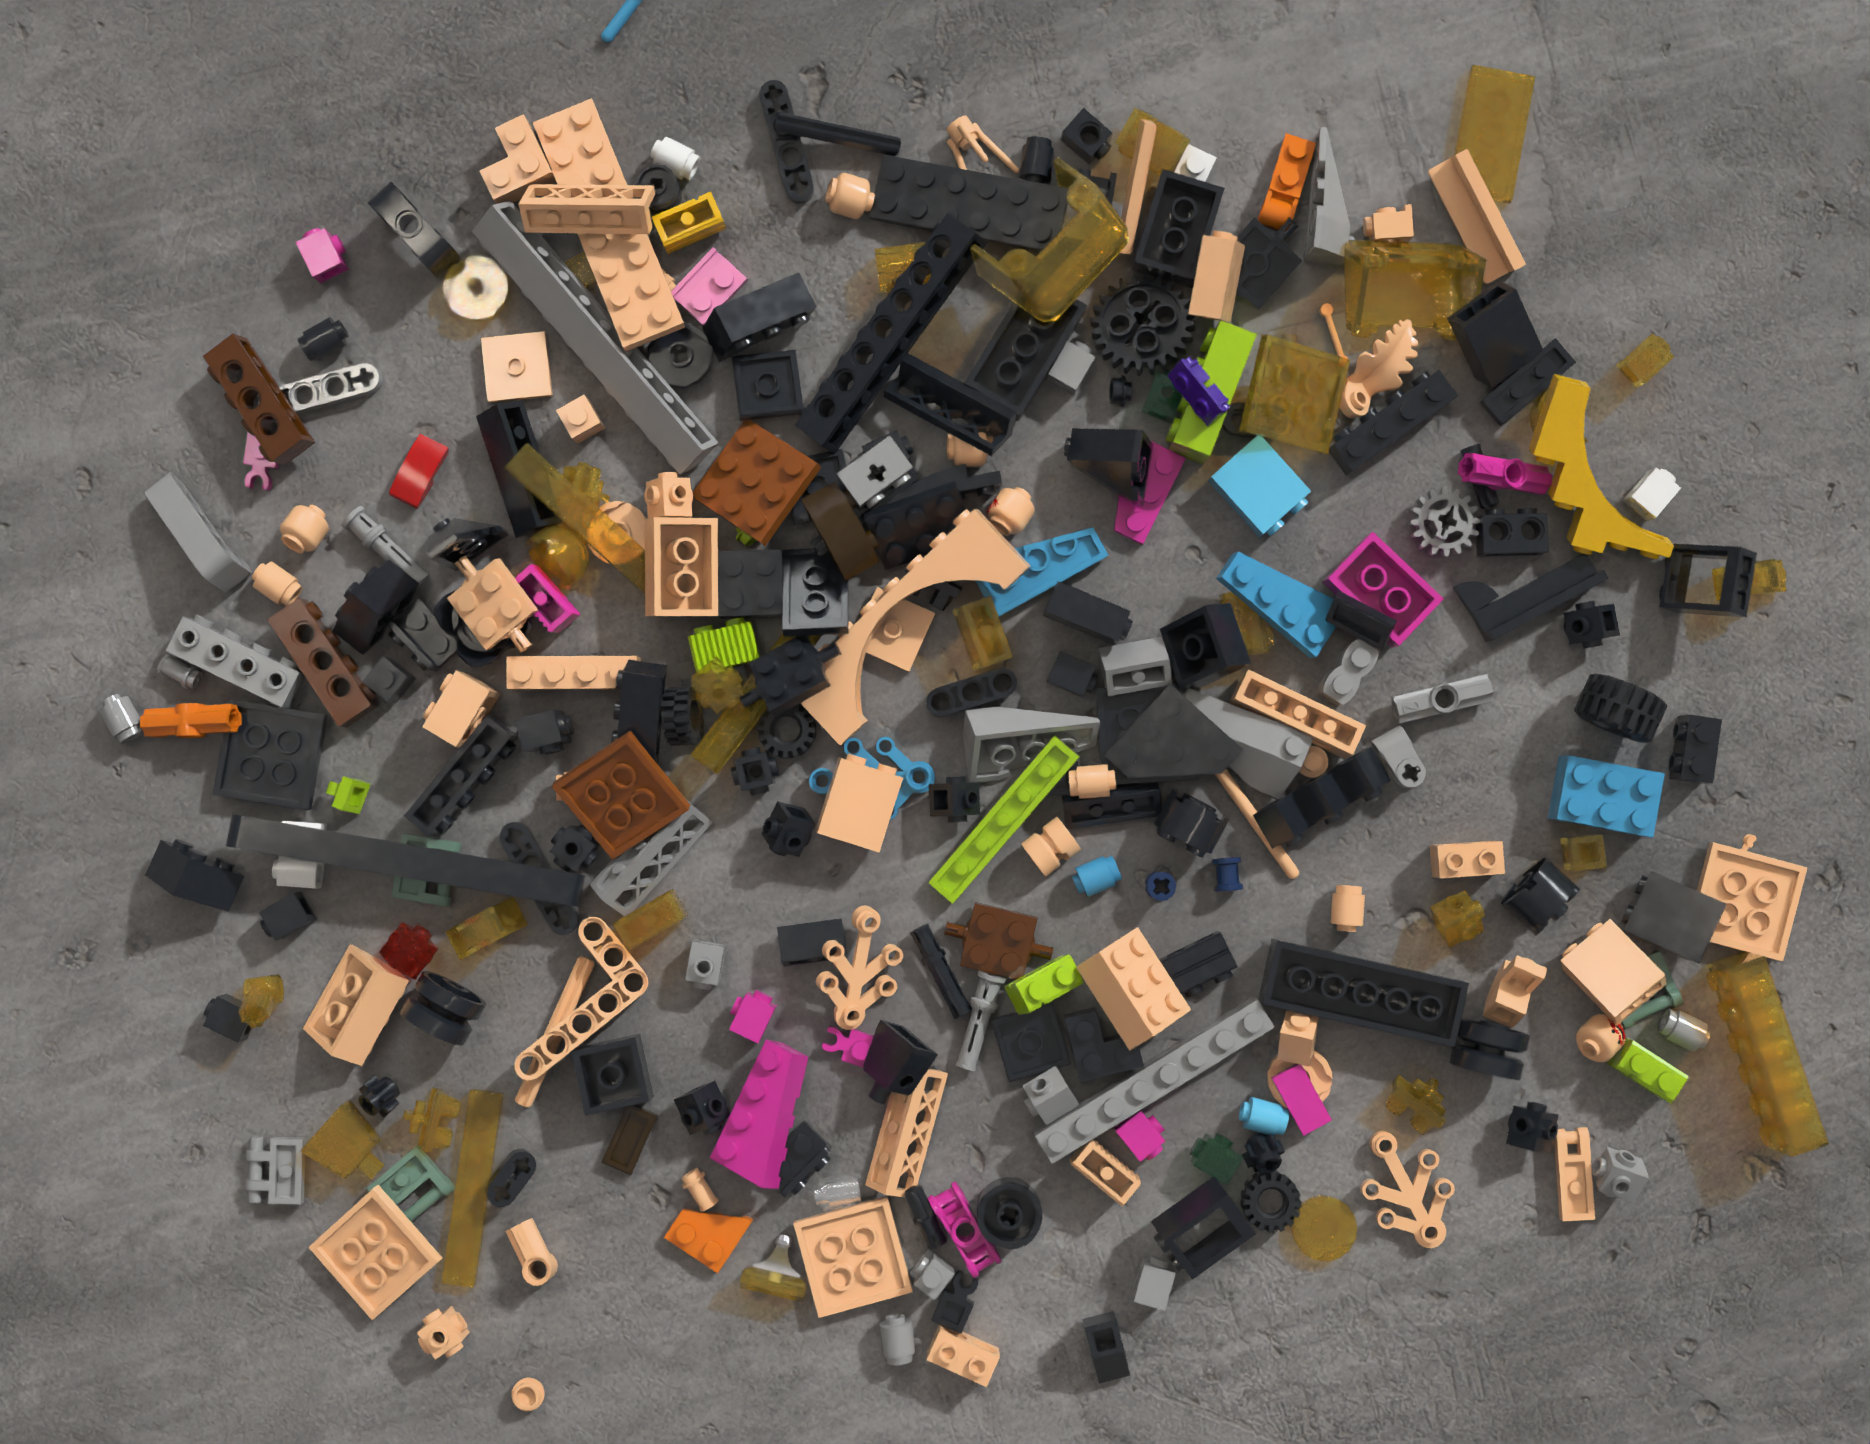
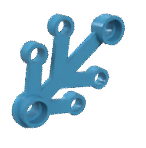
M881 737L876 743L877 752L883 756H889L902 770L896 772L897 776L903 778L901 783L903 786L899 790L894 805V814L890 818L892 820L896 817L898 809L913 792L924 793L929 790V784H934L935 773L933 768L926 762H911L895 747V743L890 737ZM850 738L845 742L844 751L847 755L849 753L847 749L848 744L855 741L859 744L860 749L856 754L852 755L867 759L865 765L877 769L879 762L863 748V744L859 739ZM883 740H888L892 744L891 750L887 753L882 752L879 748ZM826 768L814 770L809 778L812 790L819 794H826L833 773ZM916 771H922L925 774L924 782H914L913 774ZM826 775L828 777L829 783L826 787L818 786V776Z

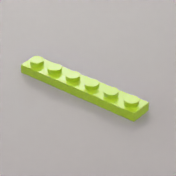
M1054 736L928 883L954 904L1080 756L1058 737Z

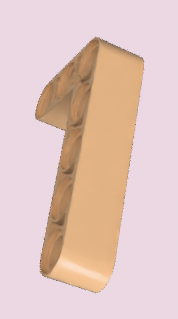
M589 917L583 920L579 926L578 934L581 943L612 981L516 1058L515 1071L522 1079L535 1080L638 999L648 987L646 973L607 924L600 918ZM589 924H597L601 927L603 934L599 940L589 941L584 936V928ZM609 949L619 950L623 958L620 965L615 967L608 966L604 961L605 952ZM630 974H636L642 979V988L637 992H630L624 986V979ZM605 994H610L617 1000L616 1009L610 1013L603 1012L598 1006L600 997ZM586 1015L590 1018L591 1028L588 1032L580 1034L573 1029L572 1022L576 1016ZM558 1035L565 1040L566 1046L563 1052L551 1054L547 1050L546 1043L550 1037ZM527 1056H533L539 1061V1069L533 1075H525L520 1069L521 1061Z

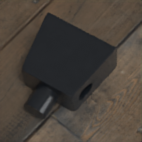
M880 1020L863 1064L864 1071L875 1080L869 1097L885 1105L892 1092L907 1096L912 1094L938 1054L904 1026Z

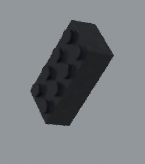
M1031 272L965 381V384L1016 411L1015 420L1020 422L1066 342L1070 339L1084 316L1087 305Z

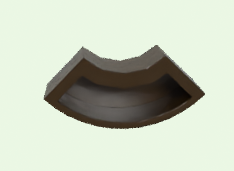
M834 481L801 499L810 521L845 581L879 563L874 551L879 547L871 531L865 532L853 511V508L857 507L848 490L842 492Z

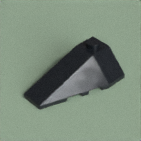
M447 518L433 528L434 533L428 537L426 554L431 560L458 571L459 568L455 565V562L459 561L460 558L467 556L471 562L508 536L509 533L499 525L457 518L450 521Z

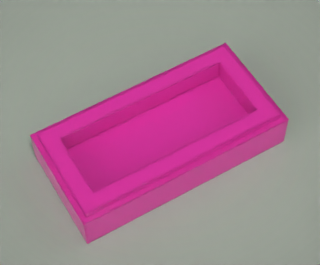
M1294 1064L1271 1077L1303 1136L1332 1121L1302 1065Z

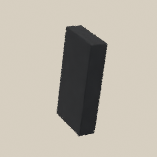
M1341 591L1335 595L1325 621L1382 651L1386 647L1397 623L1393 618Z

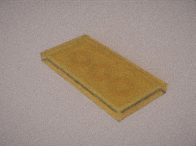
M1473 64L1470 67L1454 155L1468 149L1493 200L1510 204L1513 200L1536 76Z

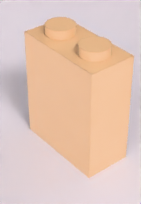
M1213 231L1212 236L1203 235L1188 314L1199 318L1222 320L1231 323L1245 245L1238 242V237L1233 236L1232 233Z
M848 753L846 759L838 757L815 831L818 834L880 852L903 778L896 775V768L879 763L877 769L865 765L867 759Z
M1609 919L1604 924L1598 923L1593 926L1587 933L1588 938L1579 945L1575 943L1568 947L1562 954L1563 958L1560 961L1563 971L1617 1026L1667 983L1666 975Z

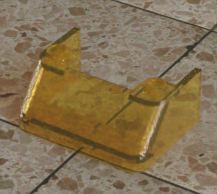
M1058 157L1053 161L1058 187L1068 188V204L1078 213L1038 256L1035 257L1023 249H1014L1005 254L1000 261H997L976 244L970 248L977 275L1043 322H1051L1058 319L1126 247L1129 240L1126 224L1098 186Z

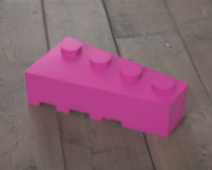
M765 1040L710 1156L711 1159L761 1188L779 1189L781 1177L778 1176L781 1163L786 1158L788 1149L785 1148L789 1128L793 1127L795 1116H793L796 1099L800 1096L808 1056L785 1043Z

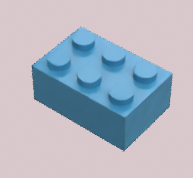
M1570 755L1559 756L1547 819L1653 838L1665 773Z

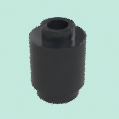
M1037 136L1026 139V144L1022 146L1019 170L1020 179L1041 184L1051 180L1054 149L1051 147L1052 141L1050 139Z
M329 317L303 331V336L297 340L307 358L313 361L316 358L321 360L347 345L345 338L349 337V334L340 320L334 322Z

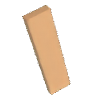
M1140 119L1115 246L1118 252L1130 255L1133 251L1157 129L1156 124L1151 120Z

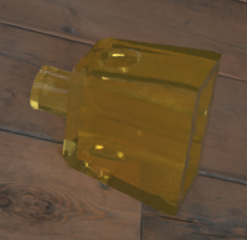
M350 1100L341 1104L301 1149L302 1153L345 1179L359 1168L372 1180L385 1166L372 1154L373 1150L382 1141L380 1136Z

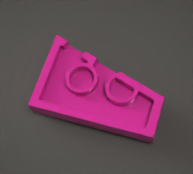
M1152 442L1153 450L1143 507H1137L1118 495L1114 532L1140 545H1143L1186 459Z

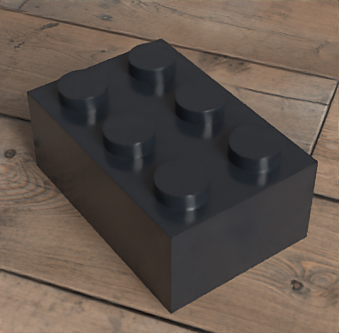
M1163 169L1131 270L1144 274L1148 273V275L1153 277L1160 275L1163 280H1172L1173 283L1193 288L1203 235L1210 236L1225 188Z

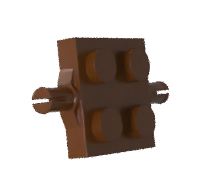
M979 902L974 903L971 918L966 926L947 921L944 935L962 939L963 952L960 966L1012 979H1018L1024 975L1026 964L1032 956L1051 960L1054 948L1035 943L1034 932L1038 919L1037 916Z

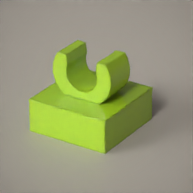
M343 776L339 784L330 781L326 793L335 796L332 807L360 814L371 784L359 779Z

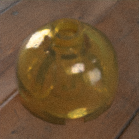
M551 525L544 527L526 541V545H532L533 547L528 553L534 563L550 579L553 578L554 574L557 579L562 581L557 585L558 587L569 590L586 574L589 567V552L586 548L588 542L580 531L576 529L572 531L564 526Z

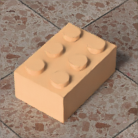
M653 517L645 519V616H718V518Z
M1138 927L1076 966L1129 1050L1152 1038L1191 1010Z

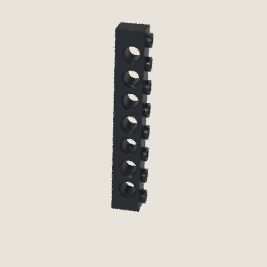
M947 212L944 218L936 223L933 233L926 243L916 251L914 259L906 271L898 276L895 286L888 296L878 304L873 317L867 325L860 329L850 349L840 357L838 365L832 374L821 383L819 392L811 403L802 410L800 418L795 425L820 446L836 453L988 242ZM950 247L949 253L943 257L944 251ZM931 274L929 281L923 284L926 276ZM911 301L910 307L904 311L906 304ZM892 327L890 335L885 338L887 330ZM873 353L872 360L866 364L867 358ZM854 380L851 389L847 390L849 383ZM835 406L833 414L829 416V411Z

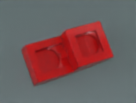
M419 434L395 477L389 491V496L418 509L433 486L434 476L449 454L448 447Z

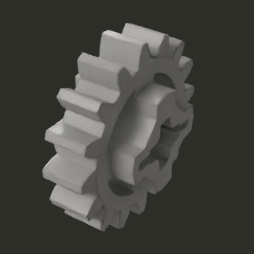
M1447 487L1440 488L1439 495L1432 489L1427 492L1429 500L1422 496L1419 497L1416 501L1420 508L1413 507L1410 510V513L1416 516V519L1408 522V526L1416 527V532L1410 536L1411 538L1419 537L1422 540L1418 545L1419 549L1429 546L1430 556L1435 555L1440 550L1442 558H1446L1449 556L1450 549L1454 555L1462 553L1460 545L1465 548L1470 547L1472 543L1468 537H1476L1479 534L1477 530L1473 529V525L1480 523L1481 519L1473 518L1472 513L1478 510V507L1472 506L1469 508L1467 503L1471 497L1468 495L1463 499L1459 498L1460 489H1455L1451 494H1448ZM1445 501L1438 511L1428 509L1433 503ZM1458 508L1460 509V511H1461L1462 514H1463L1464 521L1461 520V518H1460V515H1459V513H1458ZM1446 515V522L1450 526L1442 530V522L1438 519ZM1424 524L1428 525L1431 536L1426 532ZM1449 534L1460 536L1455 542L1444 543Z

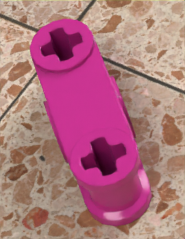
M956 1181L951 1183L949 1189L937 1196L930 1195L927 1197L936 1216L944 1224L973 1278L978 1277L980 1271L993 1263L1000 1264L1003 1262L994 1244L988 1242L982 1235L977 1218ZM962 1223H969L974 1227V1230L968 1236H961L956 1232L957 1227Z

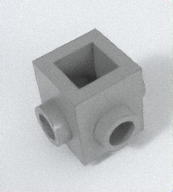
M1606 1147L1602 1156L1595 1160L1592 1167V1174L1598 1191L1608 1197H1618L1632 1203L1636 1201L1649 1180L1643 1160L1626 1150L1618 1151Z

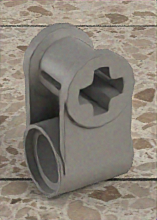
M1400 725L1371 741L1377 756L1386 766L1398 786L1413 788L1419 786L1426 777L1425 767L1415 752L1410 738ZM1404 766L1407 768L1414 767L1416 773L1412 775L1414 781L1403 779L1402 774L1406 772Z

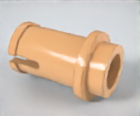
M695 1168L681 1178L684 1182L682 1187L689 1190L702 1212L714 1206L719 1200L704 1179V1171L700 1172L698 1168Z

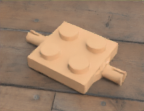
M463 556L459 561H456L455 565L465 576L466 580L447 599L484 649L489 650L502 639L511 638L520 653L527 650L532 644L520 629L524 626L526 620L535 614L538 609L501 559H494L481 570H476L467 556Z

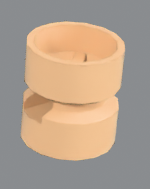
M1055 817L1042 827L1043 833L1041 835L1034 833L1021 843L1045 877L1060 867L1059 860H1069L1082 850L1058 817Z

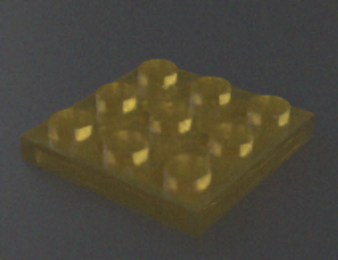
M1262 335L1239 431L1316 453L1328 454L1350 359L1275 336Z

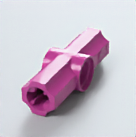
M1467 453L1458 464V474L1461 476L1462 482L1485 485L1493 490L1507 489L1544 495L1547 489L1552 486L1553 474L1549 472L1548 467L1524 463L1520 459H1501Z

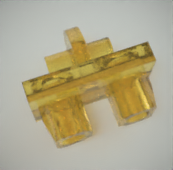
M578 462L577 466L564 467L562 480L563 483L572 486L570 497L560 495L556 503L560 514L564 515L566 519L588 525L591 513H597L599 502L609 503L610 496L602 493L604 481L599 480L601 469L583 462Z
M1400 1075L1394 1079L1392 1092L1386 1101V1108L1396 1116H1400L1408 1106L1416 1111L1415 1115L1410 1119V1124L1422 1135L1434 1126L1440 1129L1446 1122V1119L1443 1118L1446 1109L1440 1105L1444 1096L1436 1091L1439 1086L1438 1080L1431 1078L1424 1083L1419 1078H1416L1411 1084Z
M432 1087L426 1113H424L426 1102L417 1100L415 1109L404 1110L403 1114L404 1119L411 1121L410 1133L418 1134L420 1124L422 1123L417 1144L422 1146V1151L432 1152L433 1147H450L453 1130L439 1127L440 1117L445 1116L456 1119L461 1106L459 1099L445 1095L440 1088Z

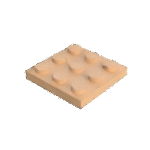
M1709 842L1697 891L1727 904L1710 942L1783 961L1807 867Z
M379 1185L367 1193L308 1247L371 1320H374L442 1259L440 1254Z
M888 1196L794 1221V1228L819 1318L913 1292Z

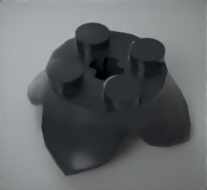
M455 591L446 594L434 607L435 617L439 626L445 633L456 640V651L467 665L471 667L489 665L498 660L506 650L516 648L511 638L502 639L491 649L485 650L447 599ZM531 618L527 619L524 626L520 629L526 638L532 630Z

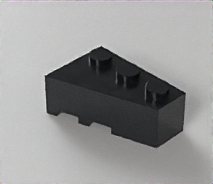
M796 273L714 307L702 330L707 336L718 361L721 362L763 340H769L778 336L783 330L791 326L797 328L810 321V315L817 306L800 273Z

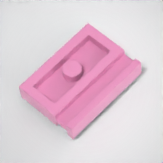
M713 247L679 282L671 293L673 298L704 326L714 307L729 302L748 280Z

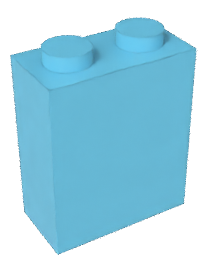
M1260 434L1208 480L1258 537H1261L1265 532L1269 536L1273 535L1285 524L1281 518L1289 511L1295 515L1308 503L1304 497L1311 492Z

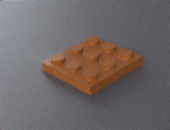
M745 420L693 491V498L766 546L819 472L821 466L753 421Z
M631 731L555 780L552 788L612 860L687 812L690 807L689 802Z

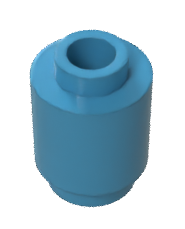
M1101 856L1075 867L1077 874L1072 876L1078 893L1085 892L1087 897L1116 886L1115 882L1122 879L1113 856L1107 858Z

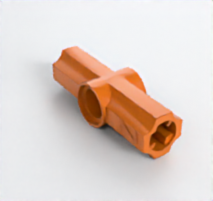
M201 703L176 704V707L145 709L143 715L140 716V728L143 730L144 736L153 738L168 736L204 738L206 734L235 733L238 731L239 726L242 725V714L235 704L206 705Z

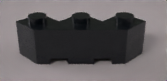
M1369 747L1338 763L1336 767L1300 785L1286 796L1274 800L1253 814L1272 849L1283 843L1288 848L1304 839L1301 833L1312 825L1323 820L1328 825L1343 816L1341 810L1350 803L1360 798H1364L1367 802L1382 794L1381 787L1391 779L1373 748Z

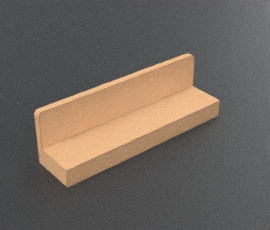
M1468 149L1428 170V175L1485 284L1526 265Z

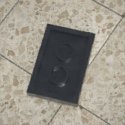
M953 481L863 512L868 529L878 543L877 551L884 568L888 570L911 562L919 554L925 557L932 550L929 544L942 532L948 535L956 527L953 521L966 508L957 484Z
M813 548L783 550L782 630L784 637L849 634V579L845 581L832 561L829 552L824 556H819Z

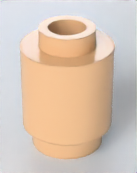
M269 562L267 565L264 563L260 564L252 575L254 580L253 588L278 605L288 606L299 597L303 586L298 584L297 578L274 562Z
M1108 764L1076 767L1077 770L1069 771L1071 796H1079V799L1110 797V790H1116L1115 770L1108 771Z
M1336 885V893H1332L1330 923L1337 924V931L1356 932V926H1363L1365 895H1362L1361 886Z

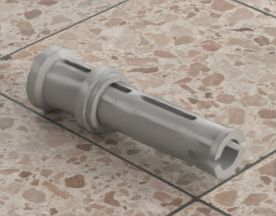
M358 506L345 518L341 526L345 530L350 529L362 540L361 545L364 548L373 549L386 562L388 560L392 561L419 583V588L430 575L386 535V528L382 524L377 525L365 513L366 509L363 506Z
M978 971L977 974L980 979L975 996L970 999V1006L973 1009L959 1058L956 1062V1066L970 1071H976V1064L991 1013H995V1010L998 1009L997 997L1001 984H1005L1006 981L1005 977L983 971Z

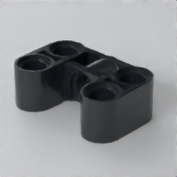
M392 181L368 202L382 220L411 247V251L437 279L462 258L444 237L427 223L418 213L416 207ZM412 220L418 221V227L414 232L405 233V226L408 222Z

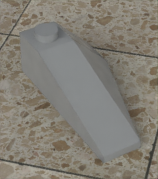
M1320 127L1315 135L1316 146L1313 157L1304 262L1343 265L1347 256H1352L1354 237L1349 236L1350 223L1327 127Z
M1187 688L1184 696L1244 749L1229 767L1241 777L1240 780L1248 787L1278 800L1302 768L1313 738L1279 722Z
M1005 707L965 710L963 741L969 783L987 782L1010 777V771L1029 766L1054 736L1058 737L1075 753L1092 748L1097 744L1100 726L1099 718Z

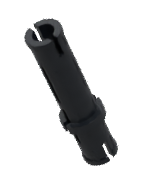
M927 923L911 931L910 934L923 957L921 961L924 966L927 965L953 1018L957 1019L972 1011L956 977L944 956L946 952L944 948H940L929 924Z

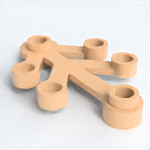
M867 905L858 907L853 912L851 918L853 926L859 930L852 966L844 956V947L837 941L829 940L822 947L823 956L833 962L848 983L846 997L838 988L839 982L837 977L831 972L824 971L816 979L818 988L827 993L835 1004L834 1020L836 1024L845 1030L855 1029L860 1026L865 1018V1010L882 995L889 997L896 992V981L889 975H881L876 980L875 986L860 996L864 984L887 965L896 966L903 959L902 950L894 944H888L882 949L881 954L866 965L872 932H875L880 925V915ZM872 917L870 924L865 926L866 920ZM833 947H837L836 953L830 956V950ZM895 950V956L892 959H888L890 952ZM831 978V983L824 987V981ZM889 981V987L885 990H882L884 983ZM854 1011V1014L847 1019L849 1012Z
M1387 1131L1375 1132L1369 1141L1370 1149L1378 1157L1384 1158L1400 1191L1382 1186L1374 1179H1366L1361 1184V1193L1369 1200L1379 1198L1410 1208L1416 1219L1398 1216L1389 1208H1381L1376 1213L1377 1223L1384 1229L1394 1227L1413 1233L1415 1240L1425 1248L1439 1246L1446 1237V1227L1441 1221V1216L1446 1200L1454 1194L1455 1188L1453 1183L1447 1178L1442 1177L1435 1180L1433 1183L1435 1195L1427 1213L1422 1200L1431 1171L1439 1164L1438 1154L1431 1149L1420 1151L1418 1154L1419 1165L1412 1185L1396 1154L1397 1141L1395 1137ZM1383 1140H1389L1390 1147L1386 1151H1381L1379 1148V1144ZM1426 1154H1432L1434 1157L1430 1165H1425L1423 1162ZM1441 1183H1448V1191L1444 1194L1439 1193V1185ZM1369 1184H1375L1377 1187L1376 1192L1372 1195L1366 1193V1187ZM1384 1213H1390L1392 1216L1391 1221L1387 1224L1381 1222V1216ZM1428 1227L1435 1228V1235L1428 1238L1425 1236V1230Z

